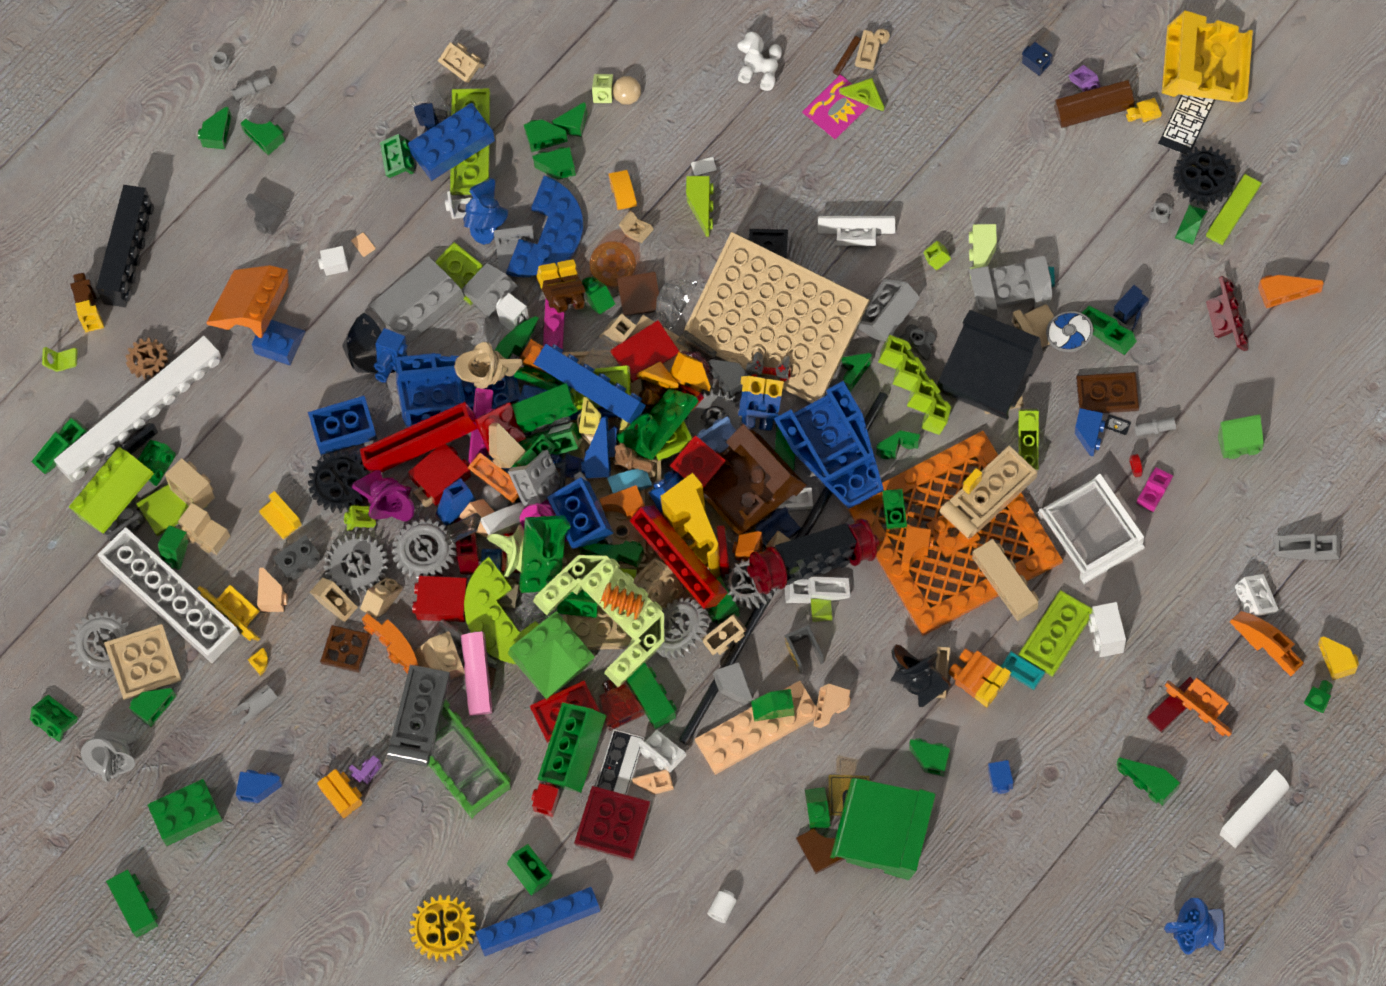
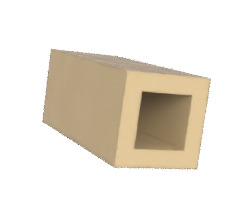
M621 313L608 324L599 337L614 348L626 340L636 325Z

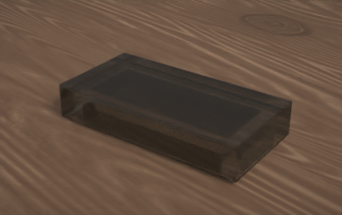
M687 330L676 341L707 364L717 354V351Z
M474 513L450 525L445 542L451 545L477 532L481 516L478 513Z

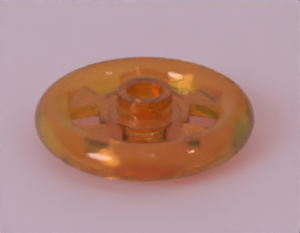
M616 241L605 242L593 251L589 263L590 271L593 277L606 286H618L617 278H620L617 272L621 268L626 271L621 277L634 274L636 267L635 256L631 249L623 243ZM615 249V254L607 256L606 250ZM623 254L626 255L628 260L624 263H622V260L619 257ZM598 258L604 259L603 266H597ZM613 261L616 263V266L610 267L609 263ZM604 271L612 274L610 279L602 275Z

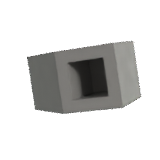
M739 662L717 669L713 673L720 693L744 705L753 701L752 688L747 686L745 680L746 672L743 667H740Z

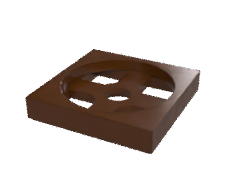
M331 625L320 663L359 673L371 637L370 634ZM345 634L342 641H332L338 635ZM354 635L361 640L362 647L352 645L351 642ZM343 645L349 646L347 652L341 650ZM329 649L338 651L337 661H333L330 658ZM348 655L358 656V660L353 664L345 663Z

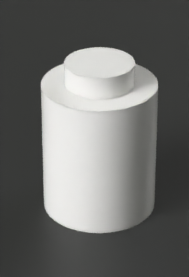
M728 890L718 891L707 914L716 921L726 923L737 902L734 898L735 895Z

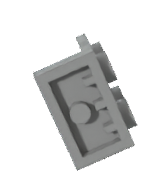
M543 450L527 466L512 467L508 471L524 506L534 503L541 504L559 488L560 476L548 450Z

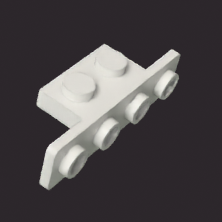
M818 216V233L837 234V246H876V234L895 233V216Z

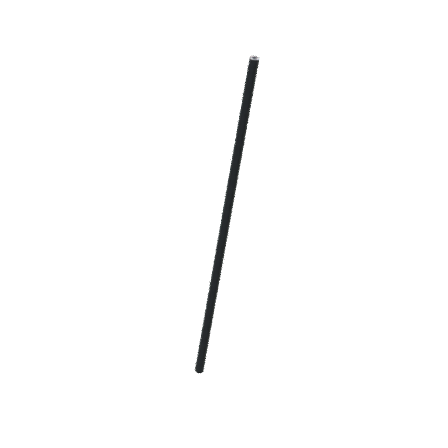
M883 392L878 394L864 418L867 432L888 398V395ZM826 486L796 538L809 535L833 494ZM767 598L766 604L762 602L759 608L755 607L744 626L746 628V631L743 633L745 636L734 643L720 668L736 662L771 599ZM713 679L679 738V741L685 745H688L719 691L715 679Z

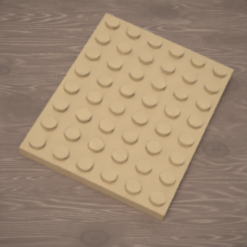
M731 232L681 338L728 362L739 363L744 370H746L748 362H753L756 352L763 354L764 366L774 368L782 362L784 357L789 356L791 376L789 380L783 382L782 389L813 403L824 397L870 300ZM762 374L760 377L778 380L775 375Z

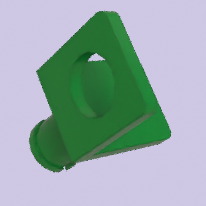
M1323 680L1318 688L1313 686L1304 704L1320 713H1324L1331 698L1329 693L1333 688L1332 683Z

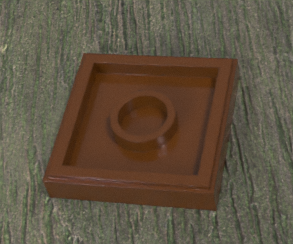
M655 272L617 278L622 311L625 317L662 311Z

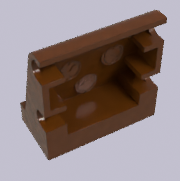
M742 424L726 441L729 446L724 452L716 451L726 461L703 488L704 498L739 535L746 533L792 495L797 496L807 486L766 440L745 424Z

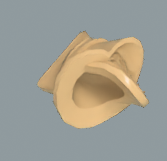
M481 342L476 345L473 351L463 353L457 357L454 368L456 374L462 380L474 383L476 388L483 389L487 388L490 384L494 385L497 381L502 380L505 375L513 376L521 367L522 359H505L498 351H493L489 342Z

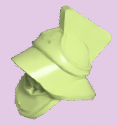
M519 524L512 536L491 534L487 537L489 542L494 543L506 552L507 562L503 575L506 577L515 569L521 572L524 529L521 524Z

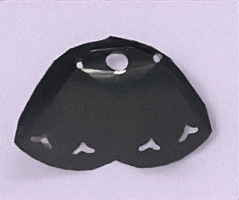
M365 313L356 318L342 347L352 368L357 373H377L378 370L374 367V364L377 362L376 341L381 334V330L376 322ZM363 319H365V322H368L369 324H363ZM372 330H374L376 337L370 335Z

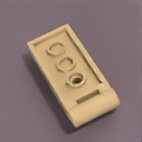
M1010 446L981 471L982 480L970 494H967L962 488L939 511L968 539L979 532L1037 478V471Z

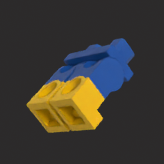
M741 376V384L743 386L738 416H742V424L749 428H755V420L760 419L759 429L772 431L774 418L779 416L778 412L784 381Z

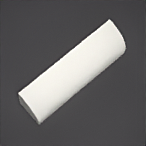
M1276 769L1222 827L1220 836L1236 848L1289 790L1288 782Z

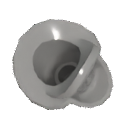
M98 730L95 732V737L83 744L81 749L82 760L88 768L102 775L101 777L104 782H110L112 778H117L119 774L126 773L134 768L135 761L130 754L128 744L136 740V735Z

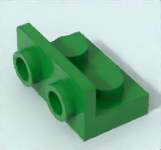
M400 134L380 142L385 175L389 178L405 171L409 174L415 173V162L408 145L410 141Z
M149 440L138 461L154 473L148 480L152 485L157 486L174 460L176 453L167 444Z
M50 695L45 696L31 708L30 714L32 723L58 742L63 739V733L76 724L78 720L76 715Z

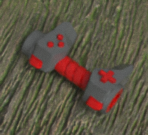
M756 352L753 362L747 363L746 373L753 377H761L762 374L775 375L778 380L785 382L791 376L789 356L784 357L776 368L764 366L763 354Z

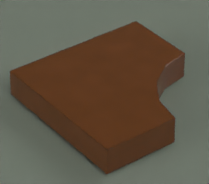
M813 828L796 837V841L816 875L843 861L844 858H830L835 838H826L818 834Z

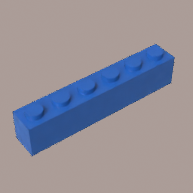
M545 344L533 363L630 424L640 416L646 406L641 403V397L634 393L628 395L625 393L626 388L618 383L615 386L610 384V378L602 373L597 376L593 373L594 368L587 364L581 366L578 364L579 359L571 354L568 356L563 355V349L555 344L552 347Z
M592 887L478 930L475 933L484 956H488L598 913L600 908Z

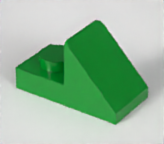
M864 353L842 358V366L848 369L843 377V381L850 392L871 365L872 354Z

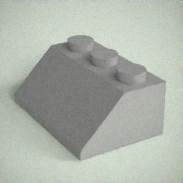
M884 279L869 298L870 302L857 328L875 340L886 341L887 337L893 335L895 329L903 323L906 315L914 309L920 297L907 282Z

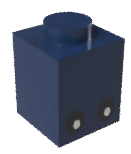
M1036 42L1031 46H1027L1022 52V64L1038 76H1041L1052 64L1053 55Z

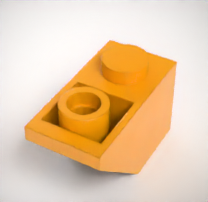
M678 352L670 374L682 385H685L687 382L692 384L691 388L701 392L702 389L710 391L711 387L703 364L693 357Z

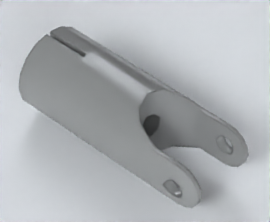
M266 684L235 708L232 715L235 716L243 710L250 709L248 714L239 722L243 725L278 698Z

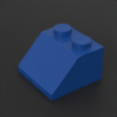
M271 320L263 337L259 338L255 335L251 345L255 354L291 366L305 331Z

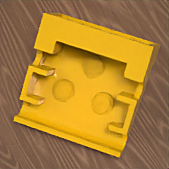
M1184 10L1167 25L1162 94L1172 97L1180 94L1229 102L1245 101L1248 98L1253 30L1239 33V26L1219 20L1214 23H1206V16Z
M692 473L660 496L663 516L683 540H693L694 543L689 547L703 564L709 568L714 577L718 578L721 576L718 542L706 515L703 486Z

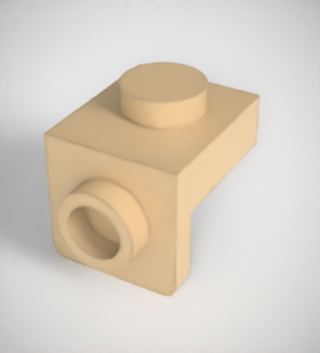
M631 211L619 223L626 237L643 243L654 230L651 224L637 219Z

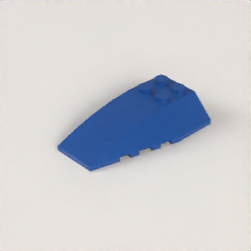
M432 353L395 358L397 391L402 419L407 428L463 402H466L473 411L476 387L474 383L464 381L456 374L454 365L456 358L459 356L451 355L447 357ZM505 375L502 380L497 381L494 385L490 384L487 388H483L493 390L491 409H496L506 403H513L520 398L518 381L514 375Z
M844 381L827 389V395L795 413L789 410L774 418L793 453L850 509L884 489L863 414Z

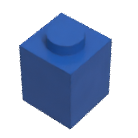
M1009 761L989 763L988 774L992 792L1004 794L1013 789Z

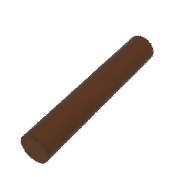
M854 36L833 70L835 75L839 76L861 41L859 37Z

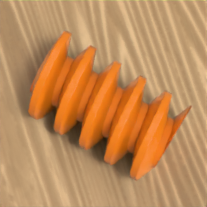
M609 582L605 587L600 603L604 602L605 609L611 604V611L619 607V614L626 610V617L634 613V620H637L645 599L642 601L641 594L634 598L633 591L626 595L625 588L619 592V586L617 585L611 589V583Z

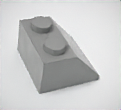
M486 263L461 291L489 317L496 310L499 299L505 297L508 293L511 294L518 285L504 272Z

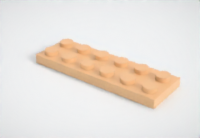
M801 681L784 689H791L794 716L754 722L751 707L695 738L698 748L715 775L814 720L816 706Z

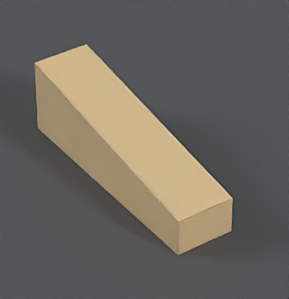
M937 647L938 656L935 669L947 679L950 648ZM946 691L941 693L936 698L945 699Z

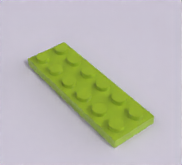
M490 88L452 89L451 116L472 103L490 126ZM490 144L450 169L451 195H471V187L489 179Z

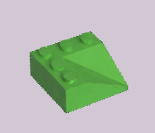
M557 611L511 646L508 651V655L546 700L591 665L595 659V656Z

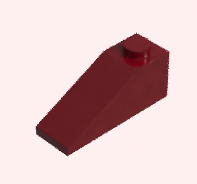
M459 517L454 520L460 573H474L480 565L476 532L472 531Z

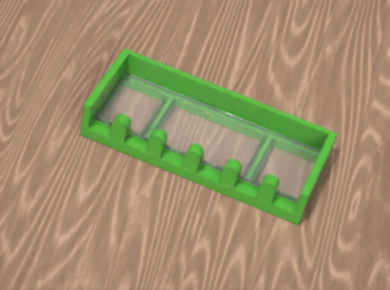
M445 698L429 766L470 818L473 819L478 812L505 792L511 790L509 783L511 780L505 772L501 773L497 768L499 765L492 756L490 758L487 756L484 745L480 741L477 743L474 740V734L468 726L464 727L462 725V719L459 714L449 709L450 704ZM415 726L413 729H414V730H417V729H419L420 727H419V726Z

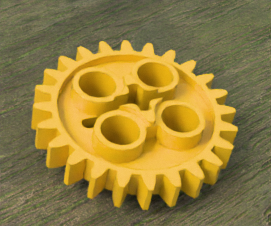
M439 895L438 901L431 897V903L429 904L424 900L425 907L417 906L419 914H412L416 921H410V925L415 927L409 929L410 934L414 935L411 937V941L417 942L414 945L415 948H421V955L427 953L429 960L434 955L436 962L439 961L440 957H443L444 961L447 962L448 956L455 960L456 953L463 956L461 950H469L467 943H474L470 936L476 935L472 929L477 927L475 922H471L475 917L474 915H469L471 912L470 907L464 909L466 906L465 902L463 901L458 904L459 900L457 897L451 901L450 895H447L446 900H443L442 896ZM440 911H444L443 920L446 928H444L446 939L445 946L442 945V933L440 931V929L442 928ZM452 913L458 915L454 921L447 920L448 916ZM432 915L437 917L434 923L427 922L428 917ZM451 934H459V938L456 941L449 940ZM431 936L439 937L435 943L428 942Z

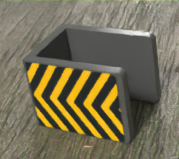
M809 625L785 635V645L799 673H802V663L792 644L808 637L820 664L824 663L823 653Z

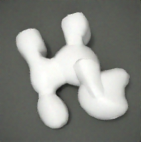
M748 32L744 40L737 43L738 49L746 53L745 66L741 68L738 74V81L749 83L753 73L763 72L764 75L760 88L769 91L775 84V72L778 67V60L782 56L781 47L773 44L769 48L770 58H764L761 54L764 47L762 38L756 32Z

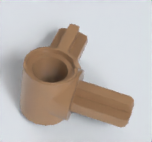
M623 443L615 446L616 461L614 467L622 472L634 469L646 472L653 470V461L638 457L636 451L625 447Z

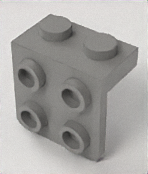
M520 225L517 228L509 229L503 227L494 230L499 270L506 274L519 239L535 244L532 226Z

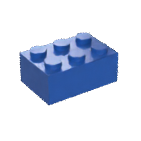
M365 395L308 412L321 456L377 439Z

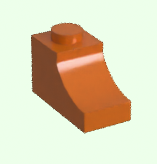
M637 485L599 498L604 512L615 511L622 513L626 516L627 520L631 519L641 507L645 506Z
M907 526L901 571L909 572L911 565L916 559L921 556H928L929 549H933L934 545L931 529Z

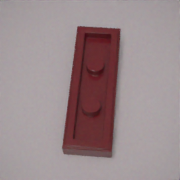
M1189 677L1178 688L1185 692L1194 680ZM1170 695L1147 716V720L1162 733L1187 708L1182 704L1183 700L1178 696L1174 698Z

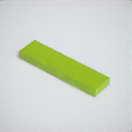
M1244 174L1206 233V237L1223 246L1262 183Z

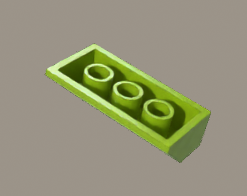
M118 447L74 499L69 508L81 520L104 534L154 473L130 453Z

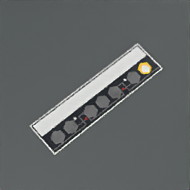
M613 729L596 787L627 795L640 754L639 750L641 748L638 741L640 739L644 741L645 737Z

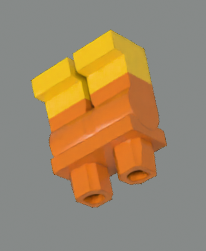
M965 648L959 659L966 663V666L961 668L954 663L949 669L948 674L956 680L955 685L961 687L988 708L998 695V691L1000 692L1010 679L1011 672L1006 668H1001L978 650L974 653Z

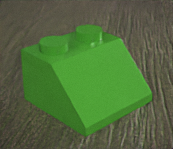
M1260 414L1220 423L1217 437L1223 458L1235 459L1240 457V455H1255L1262 451L1264 441Z

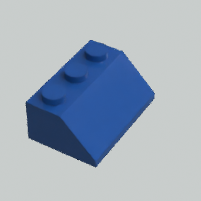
M582 477L547 497L556 516L564 515L570 524V529L567 530L565 535L571 548L574 549L598 543L614 533L590 483Z

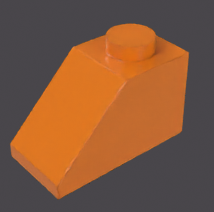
M756 531L739 535L738 542L734 541L732 550L737 561L742 559L748 561L752 552H762V532Z

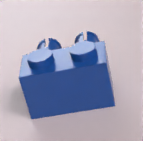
M386 328L383 329L376 341L377 362L374 364V367L378 372L375 378L380 382H386L391 371H396V357L408 356V345H406L405 336Z

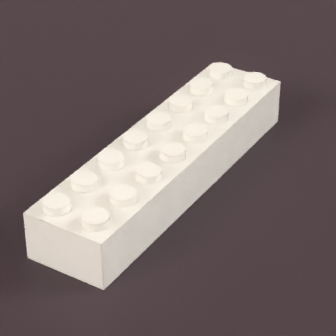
M126 527L97 554L103 565L211 663L240 636L237 628Z

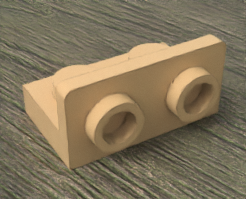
M450 42L438 62L463 81L469 83L478 68H483L485 65L480 62L481 58L474 53L469 54L466 51L467 47L463 44Z

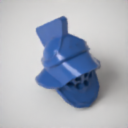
M491 178L470 188V193L473 197L465 205L466 214L463 218L464 227L470 228V233L474 240L483 245L490 244L493 241L494 230H497L508 217V210L501 207L498 201L494 199L495 179Z
M1190 898L1180 910L1177 922L1166 923L1164 926L1166 933H1173L1174 939L1178 941L1181 950L1187 955H1190L1197 948L1209 946L1210 943L1218 951L1224 949L1223 911L1221 909L1208 910L1205 902L1200 898Z

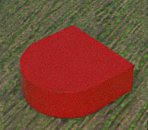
M1130 455L1129 462L1133 476H1142V465L1139 455Z

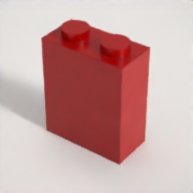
M444 444L437 447L408 472L410 480L418 488L422 487L424 489L422 492L428 498L432 497V502L435 506L440 503L444 489L460 478L465 482L471 477V472L468 469L469 463L465 459L461 460L457 456V451L451 445L448 447Z
M419 576V580L415 582L414 586L417 601H413L412 608L417 620L441 621L444 619L448 622H465L464 601L468 586L467 578Z

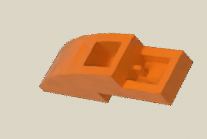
M1240 611L1229 621L1257 651L1263 647L1290 677L1305 664L1291 650L1295 644L1280 630L1263 619Z
M368 613L362 618L363 628L369 634H376L379 637L378 640L387 647L388 658L394 664L400 663L407 674L410 665L419 666L409 642L394 624L387 619L381 625Z

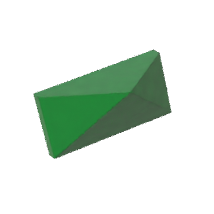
M1189 204L1175 238L1193 245L1207 211Z

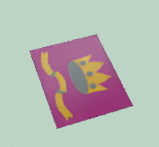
M841 74L802 111L804 115L834 139L841 135L869 107L839 93L840 88L852 85Z

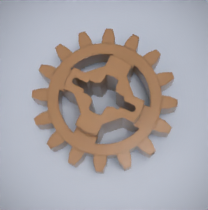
M149 337L146 342L142 338L139 344L133 342L134 348H128L130 354L125 355L128 360L126 365L131 374L135 373L137 378L142 375L144 380L147 379L148 375L153 378L155 373L158 374L160 369L166 367L164 363L169 361L166 357L168 353L164 350V345L162 343L159 344L157 339L151 342Z

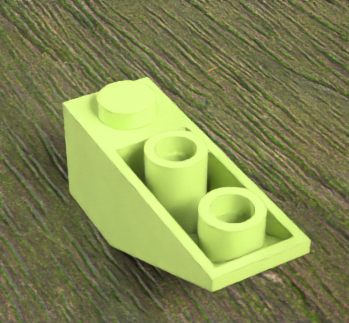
M996 224L973 225L972 232H969V243H973V249H969V261H973V267H970V269L988 266L996 251Z

